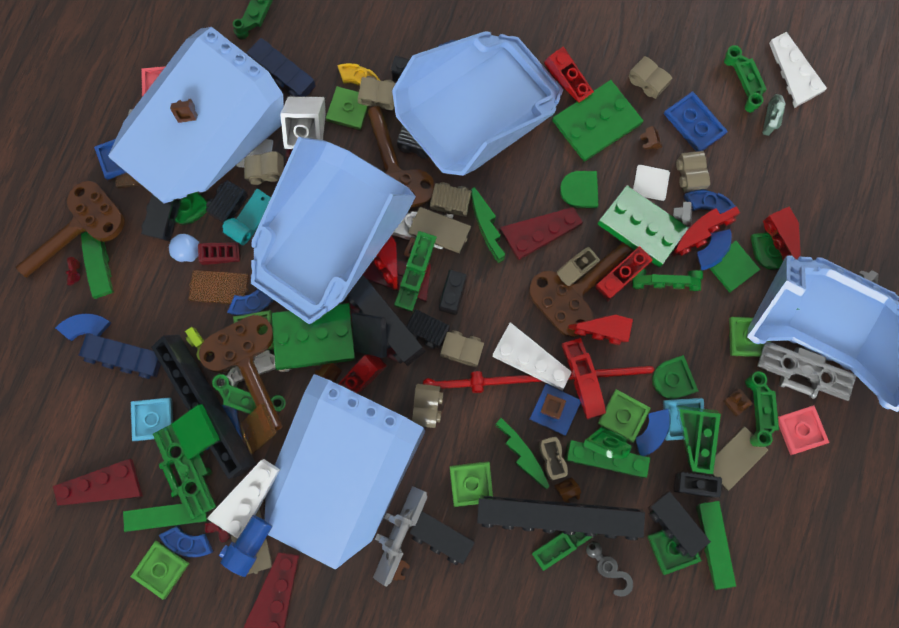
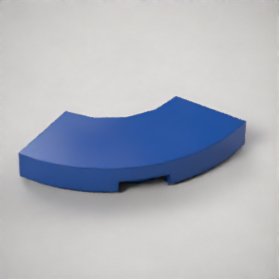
M704 189L694 190L683 196L686 202L692 203V211L699 209L712 211L717 208L719 213L722 214L736 207L726 196Z
M730 229L711 233L710 244L705 249L697 252L701 271L720 263L722 258L729 252L732 240Z
M257 288L250 295H234L227 313L236 316L258 313L266 309L274 299Z
M79 314L62 321L55 329L72 341L77 336L86 333L100 337L111 322L98 315Z
M669 409L649 413L647 429L642 435L636 437V443L641 456L653 453L664 442L671 425Z
M177 525L159 535L161 541L168 549L182 556L201 557L213 553L206 534L192 536L185 533Z

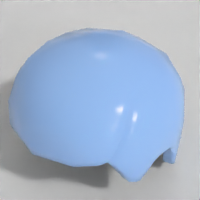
M178 234L170 241V256L179 262H192L198 257V244L200 243L191 235Z

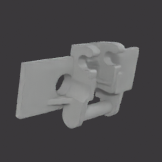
M768 341L763 346L757 367L780 375V387H789L809 395V398L812 399L816 398L820 390L849 401L856 379L855 374L826 364V357L802 348H795L792 351ZM785 358L791 360L788 368L783 364ZM823 372L829 374V383L822 381L821 375ZM794 374L807 377V381L812 383L811 388L789 380V378Z
M413 486L400 515L393 516L386 513L384 519L394 524L389 538L377 534L375 540L382 544L384 553L373 578L386 587L392 582L403 556L401 544L409 527L416 525L427 500V492Z

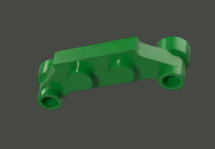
M273 0L250 1L243 18L233 21V31L238 39H246L249 36V30L261 27Z
M732 45L725 54L724 63L734 67L748 98L745 110L747 112H754L763 103L762 93L767 89L753 58H746L742 55V50L739 46Z
M643 269L633 279L632 288L644 289V285H654V288L673 286V289H684L687 286L689 291H701L703 271H688L687 276L646 275V269Z
M761 371L752 373L745 380L746 386L753 391L756 432L750 438V443L754 447L769 446L773 440V432L779 430L776 392L771 391L766 385L767 377Z
M218 374L213 378V387L221 394L223 405L261 418L250 392L230 385L227 376L224 374ZM219 378L224 379L222 385L216 383ZM274 395L270 398L272 403L276 399L280 400L279 405L273 404L276 411H281L285 408L286 401L281 395Z

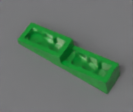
M720 502L699 504L696 506L700 526L702 532L711 541L704 550L714 588L719 590L736 587Z
M183 504L123 511L124 532L208 521L207 512L190 521Z
M562 531L532 552V555L544 571L592 537L585 536L582 532L568 535Z

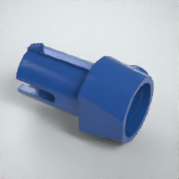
M252 515L236 542H232L230 546H224L219 554L222 558L220 563L233 573L246 577L257 558L258 551L273 526L265 520Z

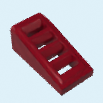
M239 243L198 244L199 262L202 265L239 262ZM229 248H233V257H230ZM222 249H225V257H222ZM214 250L217 251V257H214Z

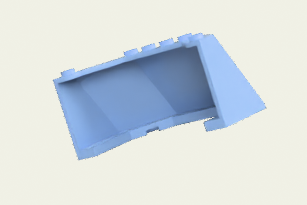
M786 256L748 327L747 337L756 344L782 340L798 343L804 346L806 350L816 352L826 357V360L834 361L844 369L851 370L877 396L882 407L896 412L899 411V296L824 258L817 257L816 260H813L811 257L799 256L798 259H795L793 256Z

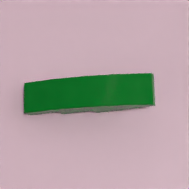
M473 187L471 189V198L480 232L488 249L499 264L505 259V253L497 244L500 241L501 235L493 225L496 216L476 188Z
M87 231L81 233L84 264L92 297L97 299L114 293L110 280L112 275L108 265L110 260L105 243L96 240Z
M418 231L394 307L413 313L437 236Z
M500 418L495 426L509 437L505 445L519 456L515 464L541 487L548 489L547 479L528 446Z

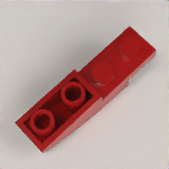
M737 206L722 214L715 208L702 216L677 243L672 252L673 257L679 254L684 256L691 252V248L695 246L697 248L704 246L708 243L706 240L711 236V233L720 229L719 226L723 224L728 226L735 222V218L740 214Z
M578 338L562 343V348L575 380L574 385L586 418L591 419L606 414L598 378L582 339Z

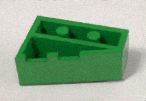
M676 405L689 467L692 472L713 474L721 414L717 410Z

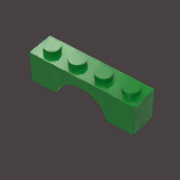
M573 440L568 441L564 459L566 462L603 468L638 478H647L650 457L632 453L622 459L606 457L585 447L584 443Z

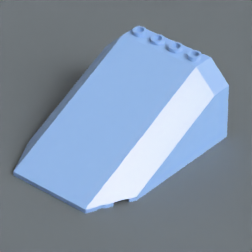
M213 27L201 28L185 40L125 119L108 156L163 203L187 197V194L197 191L199 193L204 192L282 126L283 94L265 68ZM191 99L198 115L197 120L178 123L170 110L171 103H176L178 100L183 102Z
M485 31L412 55L392 89L396 117L442 173L464 176L476 170L551 117L556 111V106L564 89L519 37L504 34L493 36L490 32Z
M298 137L252 239L254 260H251V284L308 324H312L345 299L407 215L416 196L409 187L352 152L324 140Z
M314 374L304 392L275 463V466L280 471L265 497V521L273 526L268 535L337 569L373 540L425 434L424 428L388 408Z

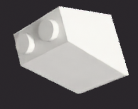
M324 97L287 98L281 111L284 149H293L298 137L323 140L326 116Z

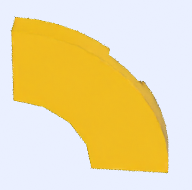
M346 63L337 65L343 84L354 83L360 86L361 78L367 76L375 77L380 81L373 71L358 64Z

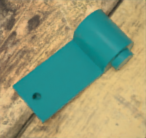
M256 189L237 219L231 218L224 222L222 226L223 233L240 245H245L257 230L271 197Z

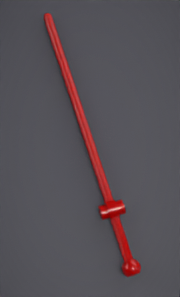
M652 366L601 369L595 370L597 377L651 374L654 368ZM480 371L472 372L470 379L435 382L430 378L423 380L424 385L440 386V389L471 387L472 393L484 392V386L542 382L531 375L484 378ZM572 373L569 379H574Z

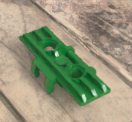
M171 425L153 433L164 460L159 464V468L163 469L172 490V498L180 497L189 520L191 521L216 508L204 480V476L212 475L211 469L205 468L201 459L204 453L201 452L188 460ZM179 446L181 454L174 458L171 451L174 447ZM175 464L177 472L181 478V486L178 485L174 473L171 469V465ZM195 483L197 485L196 491L193 494H189L190 487Z

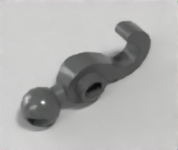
M589 543L586 547V553L589 557L596 558L598 573L607 578H623L625 580V587L623 589H613V594L620 597L630 594L633 589L631 576L626 572L617 571L618 564L616 560L612 557L604 556L599 543ZM590 544H593L592 549L589 548Z

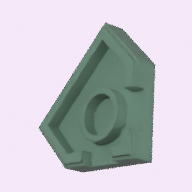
M775 94L768 102L762 131L763 135L769 136L774 129H778L781 126L785 110L784 106L786 104L782 95Z

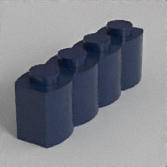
M260 38L246 52L249 57L269 72L280 89L285 88L288 90L287 93L291 97H306L316 87L312 77L278 50L274 49L264 39Z
M87 333L78 355L84 358V362L94 365L96 361L101 362L102 367L114 369V366L120 367L121 372L132 374V371L139 372L138 376L150 379L151 376L157 377L161 366L154 351Z

